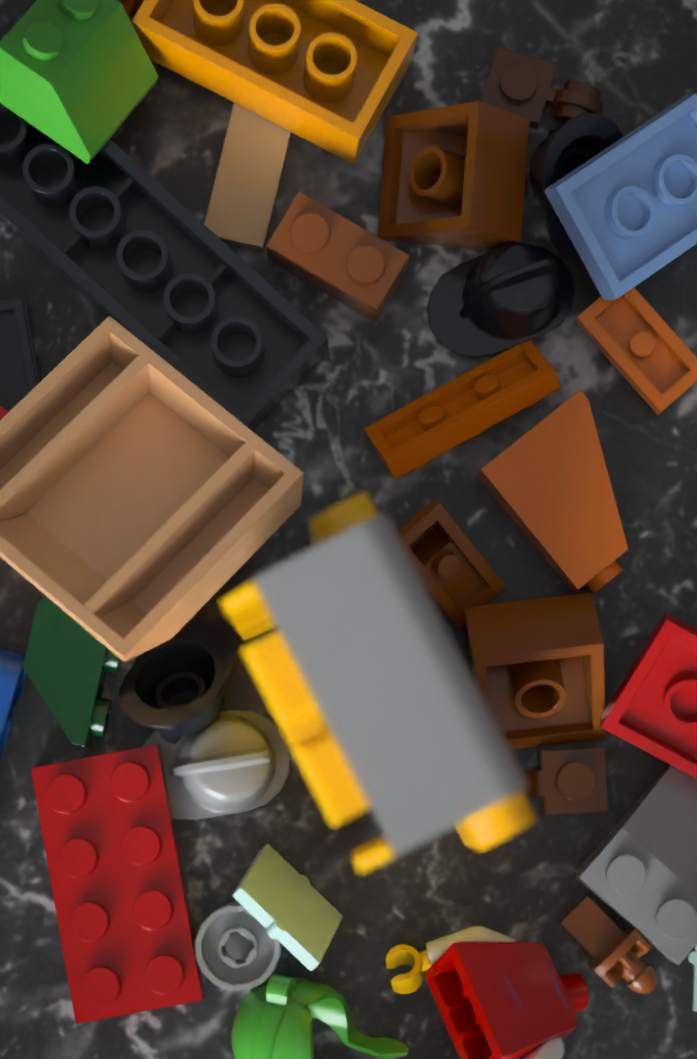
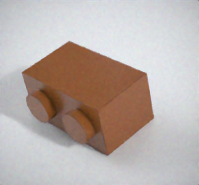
M299 191L266 245L269 262L374 323L378 321L408 270L409 255Z

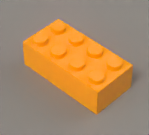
M144 0L131 21L151 60L355 165L411 64L418 32L356 0Z

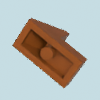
M433 499L397 532L430 598L458 629L465 624L464 607L486 605L506 587L436 499Z

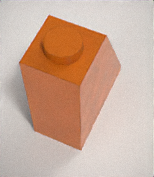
M579 390L485 465L477 477L570 592L574 594L586 584L594 594L623 571L616 562V559L628 550L589 399Z

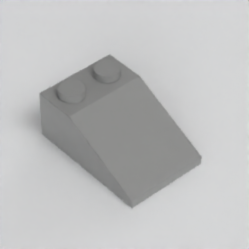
M668 764L574 872L573 876L628 925L635 927L669 961L680 965L697 945V779Z

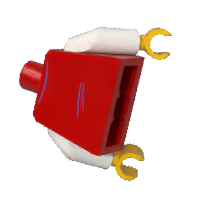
M471 926L426 943V950L421 952L406 944L396 945L390 949L385 959L387 969H393L400 965L413 967L410 972L398 974L391 979L392 990L399 994H410L416 991L422 984L423 971H426L424 973L460 1059H561L564 1055L563 1040L578 1026V1017L575 1012L584 1010L589 1001V990L584 978L578 973L558 975L546 947L538 942H517L514 938L484 926Z

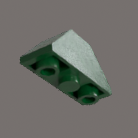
M46 597L36 605L23 668L70 742L74 745L91 748L93 735L104 737L109 720L112 700L102 698L107 672L118 674L122 659L50 598Z

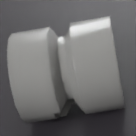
M230 902L217 908L202 923L195 940L196 959L202 973L214 985L230 991L249 990L262 984L274 972L282 952V943L277 938H271L267 933V929L239 902Z

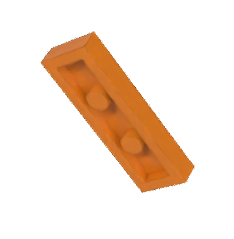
M528 340L511 347L365 427L364 430L372 447L395 480L412 470L424 466L430 460L464 441L479 436L486 429L515 413L535 405L539 400L562 387L554 368L533 342Z

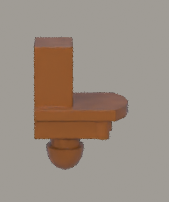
M584 895L558 923L594 958L588 966L611 988L618 983L622 976L628 982L626 986L635 993L649 994L654 991L658 982L657 973L650 963L645 964L640 958L653 946L635 927L627 925L621 930L587 895Z

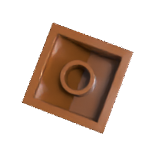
M482 101L387 116L377 237L388 242L463 248H481L508 243H521L530 119Z
M592 593L464 607L469 673L509 749L606 738V730L600 727V717L605 710L604 643Z

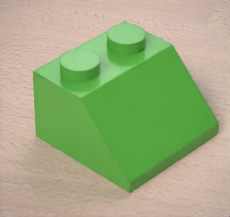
M37 0L0 41V103L87 164L90 163L153 88L159 77L122 3L118 0Z

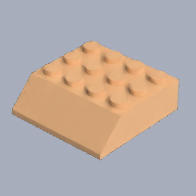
M108 316L0 420V557L125 662L172 639L301 506L304 473L116 320Z

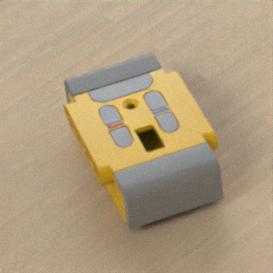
M368 492L358 494L338 503L309 521L311 549L252 578L253 582L220 601L244 641L273 628L275 630L274 633L258 640L241 651L331 827L367 809L379 835L351 849L352 858L359 873L393 857H397L453 827H456L465 846L481 851L538 821L523 790L528 788V785L390 519L386 513L378 514Z

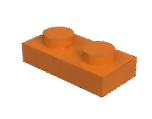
M635 287L615 300L604 301L601 296L577 316L576 324L657 415L661 414L697 382V357Z

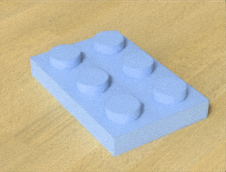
M697 93L682 97L544 189L546 196L604 301L618 299L697 244Z

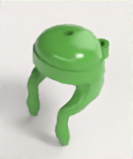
M272 974L269 980L251 988L244 995L237 1008L231 1034V1045L235 1059H314L312 1018H317L335 1030L347 1047L370 1054L376 1059L407 1056L409 1052L408 1046L398 1040L386 1037L374 1038L356 1031L352 1013L343 995L331 986L309 981L306 978L287 977Z

